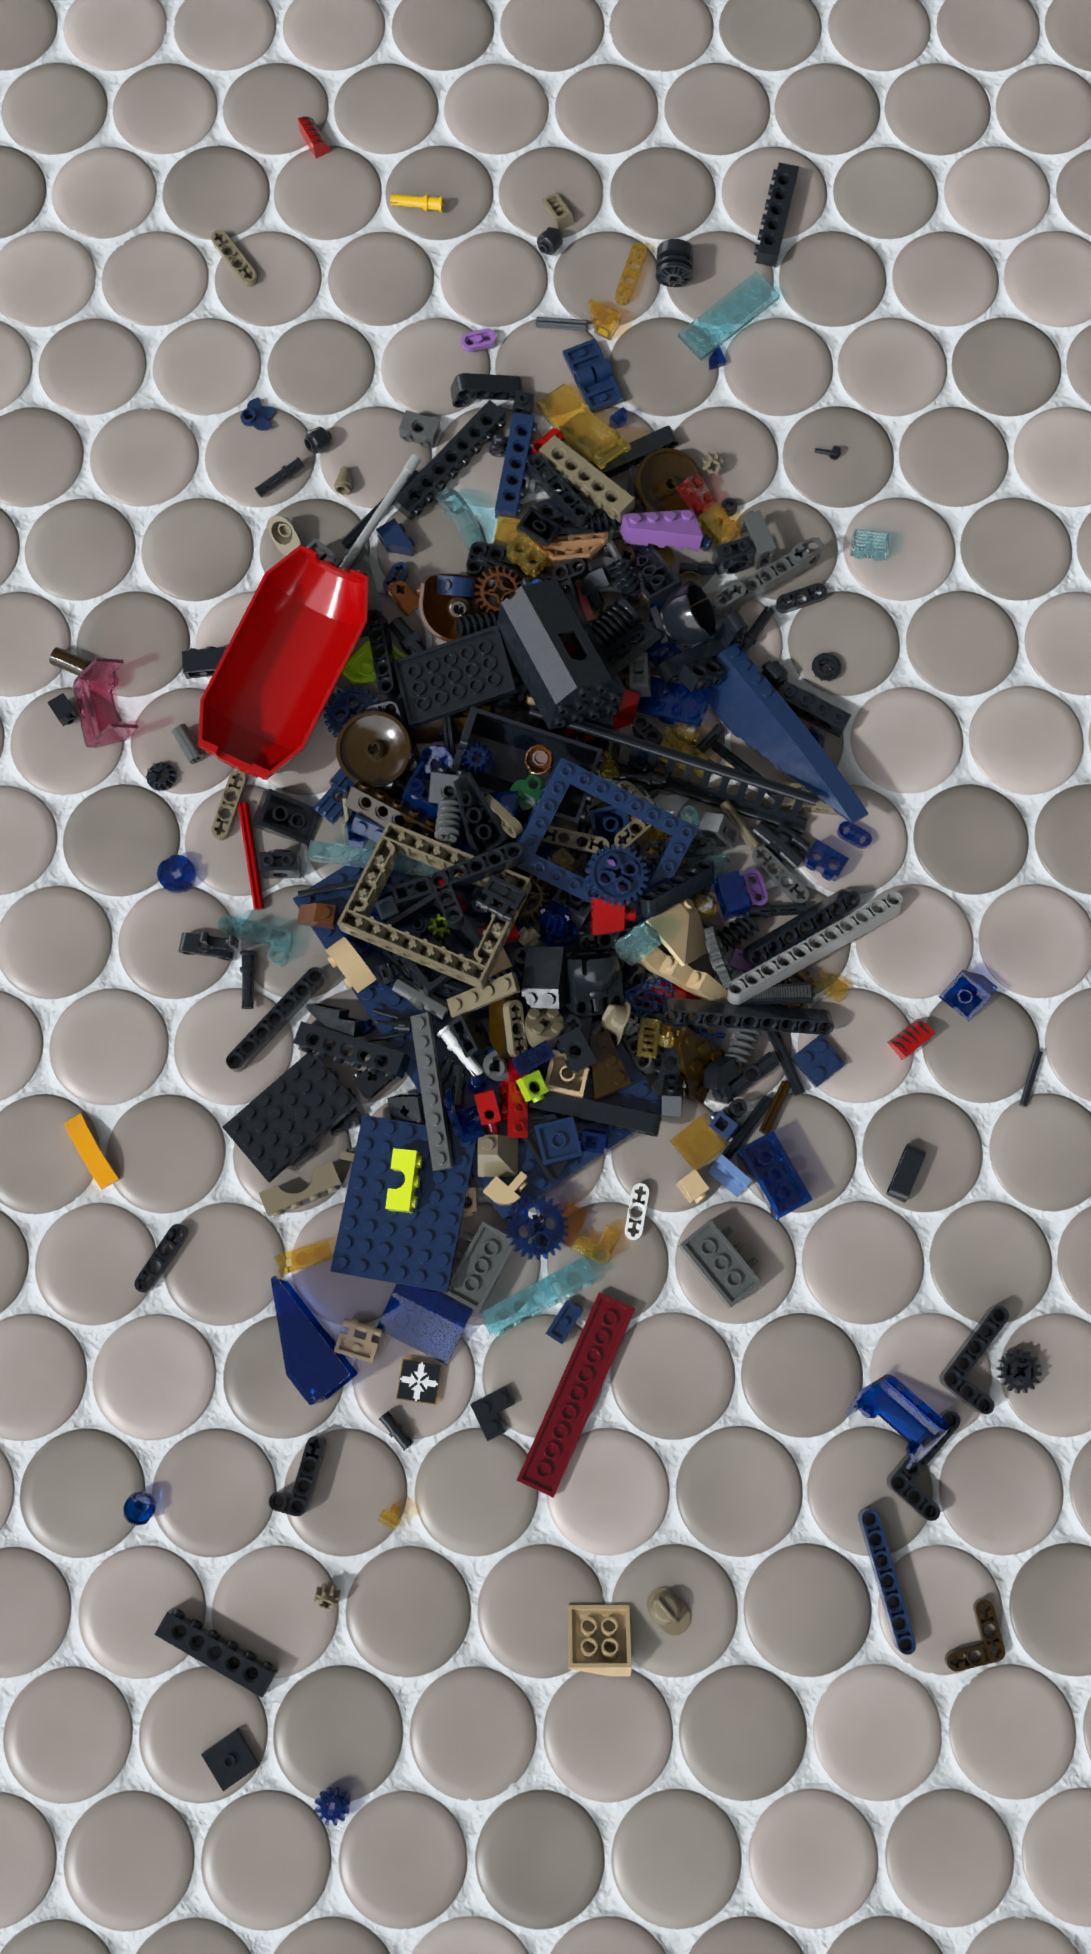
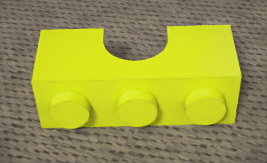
M393 1148L391 1169L403 1172L405 1182L398 1189L388 1188L385 1209L413 1213V1208L417 1207L415 1191L420 1185V1176H417L418 1168L422 1167V1156H420L418 1151Z

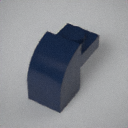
M438 575L436 594L478 598V595H475L474 592L479 589L475 587V584L479 585V581L475 578Z

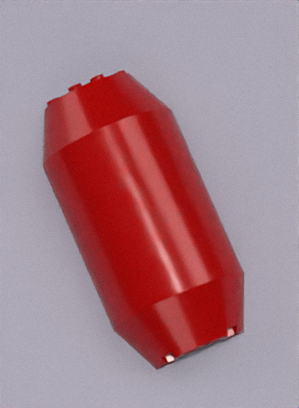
M301 545L265 572L200 699L198 746L201 749L215 756L223 763L253 777H260L263 780L269 779L304 750L367 625L368 576L365 572L353 569L349 571L345 568L339 569L328 560H325V562L320 560L314 548Z

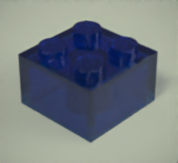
M739 870L716 876L713 884L724 921L741 917L743 913L747 914L750 904H752L751 896L749 893H746L744 888L746 886L744 876L740 875Z

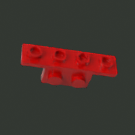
M508 1059L507 1079L501 1081L499 1085V1095H501L499 1113L501 1120H508L509 1138L528 1137V1102L525 1101L516 1080L528 1075L527 1059Z

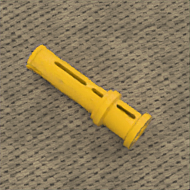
M393 193L390 196V205L418 207L423 208L425 211L439 210V212H443V196L430 197L426 194L422 197Z

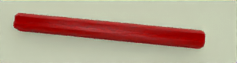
M241 802L238 804L253 908L255 910L264 909L249 805L247 802Z

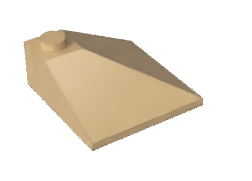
M689 898L659 915L649 918L645 922L682 967L708 953L705 944L707 939L699 912L694 906L693 901Z
M568 1605V1669L605 1676H631L630 1605Z

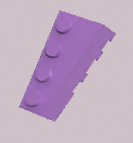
M694 510L624 514L620 528L624 543L648 546L650 543L661 548H665V545L676 546L678 550L692 548V551L698 552L703 538Z

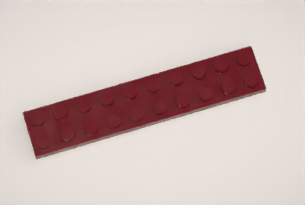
M598 1293L516 1481L554 1498L635 1308L605 1294Z

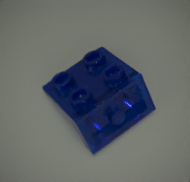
M450 1089L446 1090L447 1097L444 1098L449 1119L452 1124H455L452 1125L455 1136H460L462 1143L485 1136L477 1107L474 1106L457 1112Z

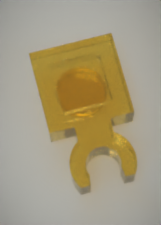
M819 972L818 976L822 978V982L814 980L812 984L816 987L825 988L822 993L839 1003L849 985L834 976L829 980L825 973Z

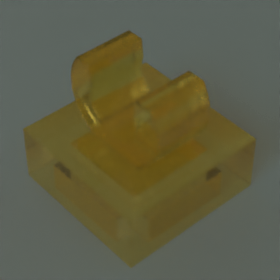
M393 1504L389 1512L383 1509L378 1522L396 1531L401 1521L396 1516L401 1508Z

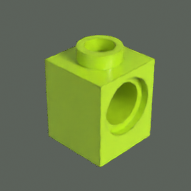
M539 1070L516 1080L526 1102L532 1100L535 1103L544 1098L543 1094L549 1092ZM531 1083L536 1086L535 1093L530 1090Z

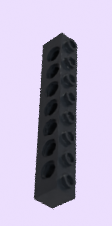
M489 400L394 499L395 508L410 520L418 517L422 513L423 508L433 502L435 495L439 491L442 492L451 479L456 478L459 470L462 467H466L475 454L480 453L483 445L486 442H490L491 437L498 430L504 428L506 425V412Z

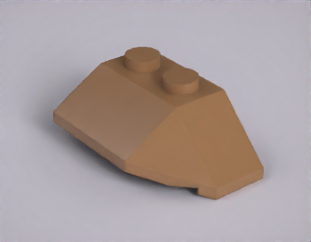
M609 532L556 536L548 547L535 543V549L555 564H560L574 558H581L588 563L606 545L609 539Z

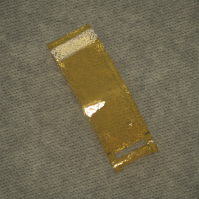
M562 384L536 402L538 409L549 424L561 431L564 441L582 457L596 464L601 470L611 460L631 449L630 444L621 438L619 432L599 420L583 404L573 388L566 384Z

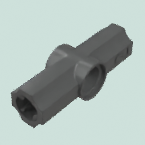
M402 976L396 980L392 988L393 992L409 1000L410 1004L422 1011L426 1010L438 1019L443 1020L449 1011L448 1003L434 996L433 993L427 997L422 990L418 991L414 983Z

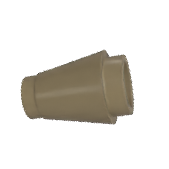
M347 466L340 468L334 484L335 491L338 494L347 495L352 490L351 469Z

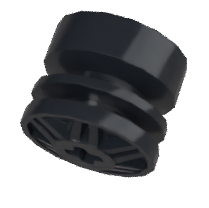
M669 239L663 241L657 247L656 280L663 286L682 287L692 280L693 246L689 242L681 239Z

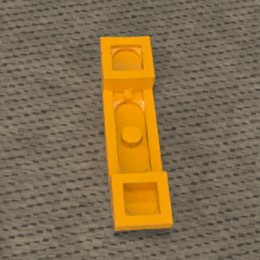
M82 1113L66 1121L64 1125L74 1146L100 1188L103 1190L118 1181L119 1177L111 1163L107 1161Z

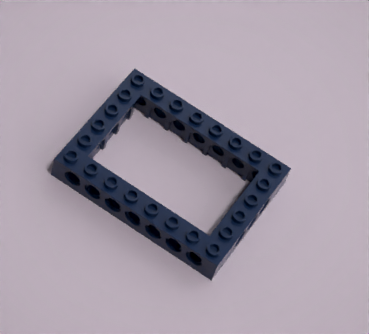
M558 757L523 827V833L519 835L516 843L521 845L524 856L523 862L516 867L591 904L592 895H599L598 893L591 894L594 888L587 887L591 881L585 880L578 874L572 873L560 865L554 864L535 854L571 784L673 836L665 841V847L659 859H656L655 862L657 863L650 876H647L649 880L645 884L647 888L642 890L643 893L673 877L699 827L562 757ZM512 852V853L510 854V856L515 857V856H517L519 853H518V852ZM637 896L638 905L631 902L627 906L625 903V910H636V920L627 922L633 925L646 924L645 922L651 918L642 915L639 896Z

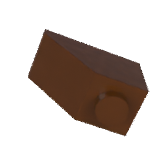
M322 903L300 905L297 925L335 930L338 909L336 905Z

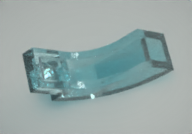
M450 489L436 497L443 513L448 515L456 525L469 551L473 543H485L474 514L456 490Z

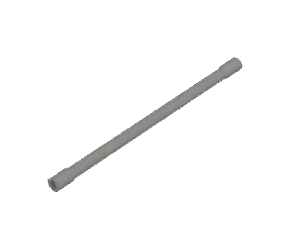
M415 454L410 456L402 472L339 565V569H349L410 475L413 474L421 462L418 456Z

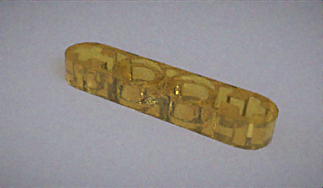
M642 242L632 245L616 289L615 301L621 306L630 303L646 258L647 247ZM638 250H641V252L639 253V257L637 258L636 252H638ZM634 263L638 265V268L634 270L629 265ZM630 278L633 280V283L626 284L624 280ZM624 290H626V296H624V298H621Z

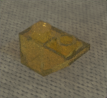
M590 299L588 313L594 332L611 340L621 324V314L615 309L604 306L599 301Z

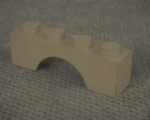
M329 1162L314 1169L311 1184L302 1192L287 1193L276 1185L260 1192L259 1196L267 1215L277 1218L284 1215V1211L292 1208V1210L298 1209L307 1200L313 1202L322 1198L321 1194L326 1192L332 1194L340 1190L339 1187L343 1184L335 1164Z

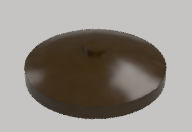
M662 448L653 451L643 459L635 474L636 494L647 512L694 510L695 512L703 500L705 484L702 472L696 462L680 450Z
M367 711L354 716L344 725L337 739L336 755L342 771L348 778L355 783L364 781L369 783L371 787L377 788L395 782L404 774L411 760L412 743L407 729L398 719L381 711Z

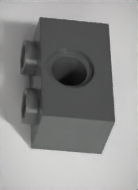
M408 410L405 411L399 427L400 438L406 442L418 443L426 448H434L441 431L439 420Z

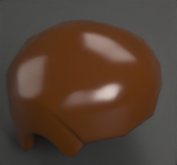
M537 744L530 747L526 752L525 764L530 773L541 775L547 773L552 768L554 756L547 746Z

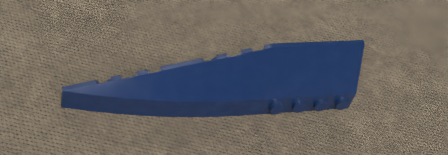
M736 642L720 652L714 660L725 670L721 677V682L717 686L699 690V693L731 733L745 741V744L750 748L753 747L763 758L773 762L775 767L795 782L802 784L807 791L818 795L819 800L830 805L836 813L852 825L867 816L868 811L826 752Z

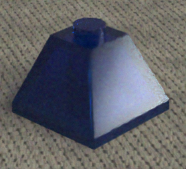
M962 970L939 995V998L969 1022L992 997L998 987L981 974Z

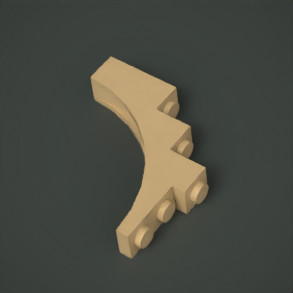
M640 941L638 944L614 947L613 949L614 952L620 954L622 961L641 964L645 970L665 978L700 1000L729 1002L727 999L728 990L708 973L693 970L689 965L682 967L674 957L666 955L654 944Z

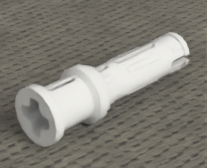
M450 1025L445 1026L437 1033V1036L441 1037L447 1044V1049L457 1055L475 1079L484 1073L483 1068L473 1056L465 1057Z

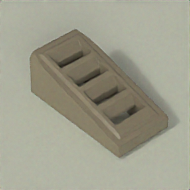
M558 192L542 199V203L559 231L573 225L572 212Z

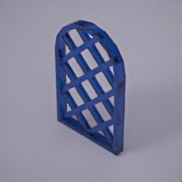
M663 977L649 979L623 992L638 1019L663 1008L664 1000L669 999L665 997L667 991L672 993L671 998L675 997L673 985ZM660 980L666 983L665 987L659 985ZM647 984L646 989L640 987ZM649 984L655 986L654 992L648 990ZM658 988L664 990L663 996L657 994ZM636 989L634 994L630 993V991ZM638 990L644 991L643 997L637 995ZM647 993L653 995L652 1001L646 999ZM656 996L662 998L661 1004L654 1002ZM636 998L642 1000L641 1006L634 1004ZM644 1002L651 1003L650 1009L643 1007ZM653 1005L659 1006L658 1008L652 1010ZM642 1010L647 1011V1013L641 1015Z

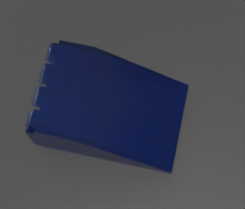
M274 1275L271 1278V1285L286 1375L308 1404L323 1403L325 1398L327 1400L353 1379L358 1372L345 1355L334 1352L336 1343L287 1279Z

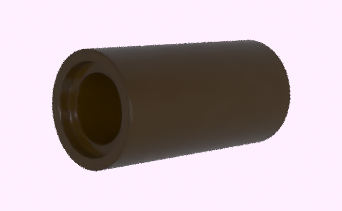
M59 647L53 649L49 658L50 664L84 679L89 675L92 668L91 661Z

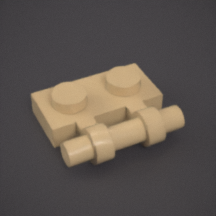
M344 1318L342 1326L348 1327L349 1331L348 1333L340 1331L334 1352L372 1363L378 1343L371 1341L373 1335L381 1337L383 1330L376 1328V1325L373 1324L366 1325L360 1323L354 1318L352 1320ZM355 1330L367 1333L366 1338L355 1336Z

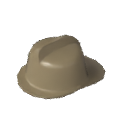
M276 515L268 520L267 531L282 555L287 556L301 545L297 534V526L292 519Z
M628 1002L622 1005L609 1004L601 1019L603 1028L611 1033V1039L615 1047L621 1040L631 1013V1005Z
M665 1587L657 1588L651 1592L647 1600V1610L659 1627L670 1635H680L685 1632L690 1625V1612L676 1593Z

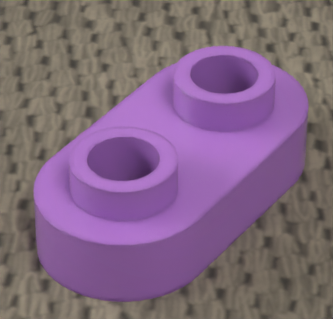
M489 328L465 333L461 338L462 348L467 352L491 348L496 343V334Z
M748 870L743 876V884L749 902L753 906L765 905L768 900V892L763 877L758 870ZM749 878H754L755 883H751ZM759 895L761 900H756L755 896Z

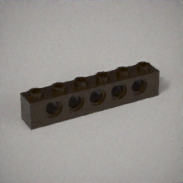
M358 781L351 787L345 803L346 807L386 827L388 822H391L438 841L434 836L437 824L435 818L425 816L418 809L410 808L401 800L394 799L388 796L386 792L371 787L367 782ZM455 842V843H443V844H446V845L451 846V847L454 848L456 842Z

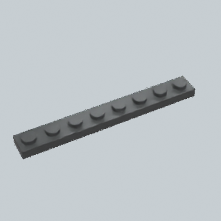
M427 1012L411 1016L410 1019L432 1169L437 1172L454 1168L432 1017L431 1013Z

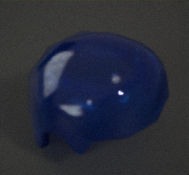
M144 1491L132 1493L127 1498L123 1507L124 1518L128 1523L135 1526L148 1523L155 1513L156 1501L150 1493Z

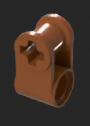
M395 581L388 585L387 592L406 616H409L419 607V598L405 582ZM396 586H399V587H400V588L398 589V591H399L400 593H396V591H397V587H396Z

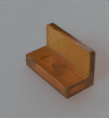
M566 1201L551 1239L572 1248L586 1218L587 1211Z

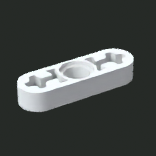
M643 1183L634 1185L631 1190L624 1234L629 1240L639 1239L643 1232L649 1197V1188ZM639 1187H642L643 1191L646 1192L645 1195L641 1196V1201L645 1202L644 1205L638 1202L632 1203L633 1199L637 1201L638 1194L635 1193V1190H638ZM634 1206H639L642 1209L640 1217H634L631 1214V1209ZM629 1219L634 1221L641 1220V1225L639 1223L636 1224V1230L639 1231V1234H635L634 1237L628 1232V1229H631L633 1226V1222L629 1223Z

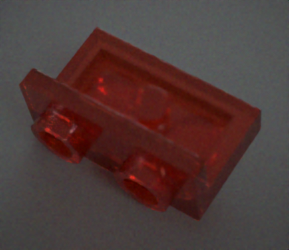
M698 472L688 477L676 487V490L690 510H694L696 517L718 502L715 494L707 487L704 478Z

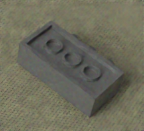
M710 1219L678 1246L726 1306L731 1308L761 1283V1280L752 1271V1268L759 1262L755 1257L745 1262L739 1255V1252L746 1247L745 1244L740 1241L733 1247L726 1239L733 1232L732 1228L728 1225L720 1231Z
M483 1221L475 1236L464 1231L461 1238L468 1241L470 1245L465 1254L456 1250L455 1258L461 1262L456 1271H452L449 1291L445 1293L478 1312H481L518 1242L516 1239Z

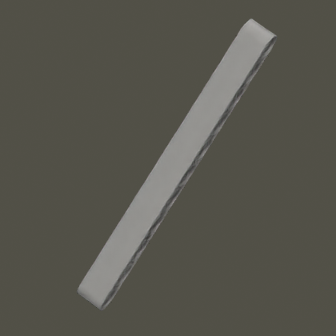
M890 892L732 980L728 984V1001L733 1005L742 1004L896 917L901 912L903 896L899 892Z

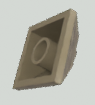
M478 1135V1177H517L518 1138H509L503 1135Z

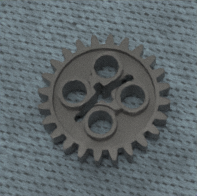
M714 926L704 929L707 939L705 944L712 968L717 973L723 987L727 988L728 984L733 980V970L726 946L722 943L720 936L717 935Z

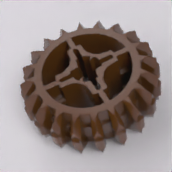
M496 566V572H493L492 568H488L489 575L485 571L482 572L485 577L484 580L480 577L477 578L482 583L481 585L475 584V587L480 588V591H476L474 594L481 596L476 599V602L483 601L480 608L482 609L487 606L486 613L492 609L496 615V611L500 610L504 596L511 593L516 595L515 591L518 589V585L522 583L521 580L515 581L519 577L518 574L513 577L511 576L513 573L512 569L509 570L508 574L505 573L506 567L504 566L502 572H499V566ZM495 576V586L492 589L484 590L487 581ZM501 576L507 577L514 587H504ZM498 581L501 589L509 590L500 596V601L498 594L490 593V591L497 589ZM484 595L495 596L498 607L490 605Z

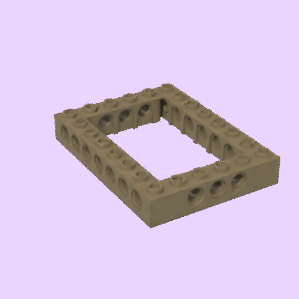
M388 822L337 922L340 930L483 990L532 888L531 879L510 870L494 875L526 891L527 895L518 911L512 908L509 909L508 913L514 915L512 922L505 919L502 921L497 918V915L492 913V920L487 930L483 932L480 945L474 950L475 961L470 960L461 953L458 955L448 951L444 946L439 947L431 944L427 939H419L412 936L408 931L402 932L393 928L391 924H383L370 916L400 854L439 870L475 857ZM476 866L473 868L474 871H479L482 869L481 866ZM458 873L455 876L461 878L464 874ZM490 877L477 881L473 884H476L484 888ZM499 903L498 907L501 908L503 904Z

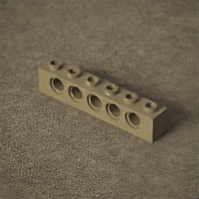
M555 435L539 449L540 454L571 487L577 488L585 498L592 500L596 507L606 511L610 518L621 522L624 514H629L635 509L634 497Z

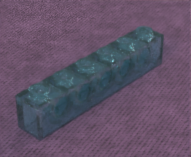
M584 1256L483 1311L479 1315L490 1336L495 1334L498 1337L507 1332L505 1328L511 1324L513 1327H516L524 1322L522 1318L528 1315L532 1318L540 1314L542 1307L547 1305L550 1308L558 1304V1299L565 1295L567 1299L577 1293L575 1289L581 1286L584 1289L594 1284L593 1279L596 1276ZM571 1273L578 1274L579 1282L577 1284H571L568 1281V1276ZM555 1282L560 1283L562 1286V1291L559 1294L552 1293L550 1289L551 1285ZM536 1292L544 1294L545 1299L540 1304L533 1301V1295ZM518 1302L526 1303L527 1310L524 1313L516 1311L515 1306ZM502 1311H506L509 1314V1320L506 1323H501L498 1320V1314Z

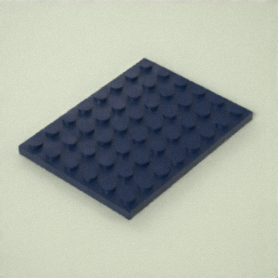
M362 1115L330 1271L448 1293L478 1134L448 1129L454 1168L436 1172L432 1169L426 1125ZM393 1148L416 1150L422 1156V1167L418 1168L417 1175L420 1176V1185L415 1191L417 1207L413 1208V1213L385 1209L388 1188L398 1189L405 1182L403 1172L391 1169Z

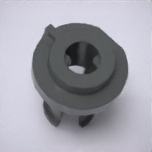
M494 1050L484 1058L483 1069L485 1074L495 1081L507 1079L508 1059H501L496 1050ZM496 1060H500V1070H497L494 1067L496 1065Z

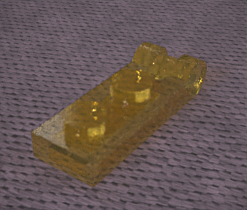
M328 1240L274 1256L275 1262H278L279 1276L333 1260ZM291 1259L292 1266L287 1267L285 1260Z

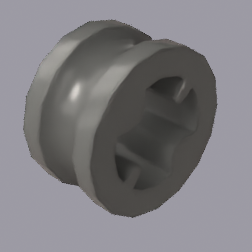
M527 476L525 492L532 491V493H535L536 481Z

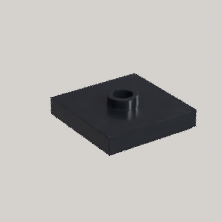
M238 1728L201 1754L222 1791L228 1789L260 1765Z

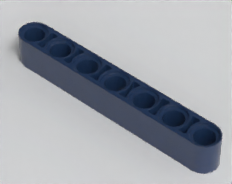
M863 1508L858 1514V1520L893 1643L902 1654L910 1655L916 1649V1641L881 1519L875 1510ZM867 1513H872L873 1521L867 1524L864 1517ZM874 1533L879 1535V1541L876 1544H872L870 1541ZM880 1554L885 1556V1562L882 1565H878L876 1562L877 1556ZM890 1575L891 1583L884 1586L882 1583L883 1577ZM896 1596L897 1604L890 1607L888 1604L889 1598ZM902 1617L903 1625L896 1628L894 1625L896 1618ZM905 1638H908L909 1646L905 1649H902L900 1645L901 1641Z

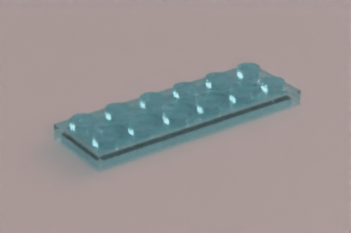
M756 271L678 333V338L702 361L779 300L780 294Z

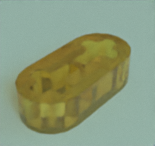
M660 1024L658 1044L666 1048L674 1047L677 1038V1028Z

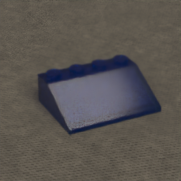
M396 1284L377 1328L382 1329L383 1333L448 1365L474 1310L437 1291Z

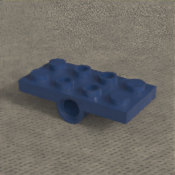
M595 339L562 351V355L590 414L623 402V396L613 377L611 364L607 358H604Z

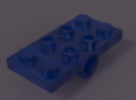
M651 677V696L640 697L637 713L657 717L663 723L670 725L679 722L701 727L713 694L712 691L705 689L691 693L683 684L672 683L666 685L663 680Z

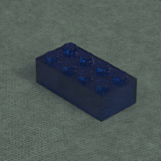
M774 1130L737 1151L775 1221L813 1200Z

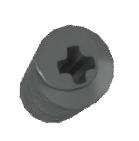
M444 800L438 804L434 836L442 843H455L457 841L456 837L459 836L461 812L458 801Z
M737 1029L739 1033L734 1035L736 1040L731 1041L733 1047H729L727 1050L730 1054H726L724 1057L733 1058L735 1065L744 1067L742 1063H749L745 1056H752L748 1050L755 1049L751 1043H758L754 1036H761L758 1030Z

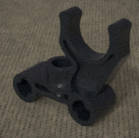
M183 932L178 952L185 955L196 954L233 961L234 951L238 949L239 940L236 936H229L228 939L210 936L208 932H201V934Z

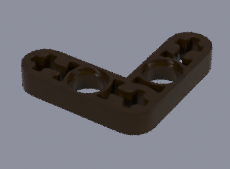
M984 1598L977 1599L973 1605L982 1643L951 1650L945 1655L946 1666L955 1672L999 1662L1005 1657V1647L994 1607L990 1601ZM982 1603L985 1606H988V1609H986L985 1612L988 1618H992L991 1620L985 1619L984 1613L979 1611V1608L982 1607ZM987 1624L994 1626V1633L990 1636L984 1633V1627ZM997 1638V1641H993L994 1646L1000 1649V1651L997 1652V1656L990 1653V1651L993 1650V1646L991 1642H987L986 1640H994ZM973 1650H978L980 1653V1659L977 1662L970 1660V1653ZM962 1653L965 1654V1659L968 1662V1664H965L964 1660L958 1661L957 1666L950 1663V1661L953 1660L954 1655L958 1659L964 1658Z

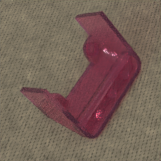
M95 658L74 680L73 692L84 742L88 748H97L125 741L138 729V725L118 721L112 691L119 682L116 670L124 664L123 660Z

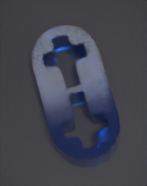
M848 821L842 822L837 829V834L841 839L859 849L867 848L872 841V836L868 831L855 824L852 825ZM846 827L850 828L847 834L843 833V829ZM862 836L866 837V842H863V844L859 842Z

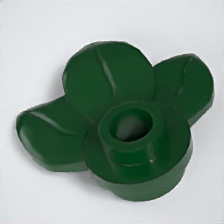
M529 775L526 780H517L510 788L509 794L520 796L519 804L521 810H529L535 805L544 787V781L539 775ZM534 780L538 782V786L535 788L531 787V782Z

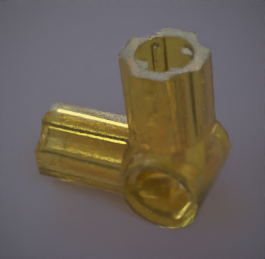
M606 1225L598 1243L578 1234L571 1250L594 1261L597 1265H606L610 1261L622 1231L613 1226ZM598 1251H605L607 1257L604 1260H599L596 1257V1253Z

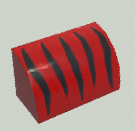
M307 116L298 118L300 133L314 157L318 158L331 152L315 121Z
M916 1019L887 1043L903 1060L930 1039L935 1032L925 1022Z

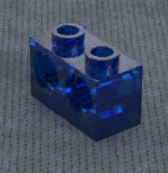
M816 839L802 863L809 870H816L821 873L824 879L835 882L849 858ZM812 854H818L821 860H815ZM828 864H835L837 870H831Z

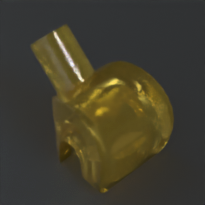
M604 751L603 754L606 758L603 767L600 768L601 777L604 779L620 777V772L618 771L620 767L612 759L611 751Z

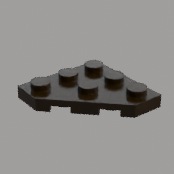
M682 1026L674 1045L676 1051L679 1052L680 1062L678 1063L681 1076H684L685 1095L697 1103L704 1104L709 1089L704 1088L703 1085L704 1072L712 1061L720 1056H724L725 1051L688 1027Z

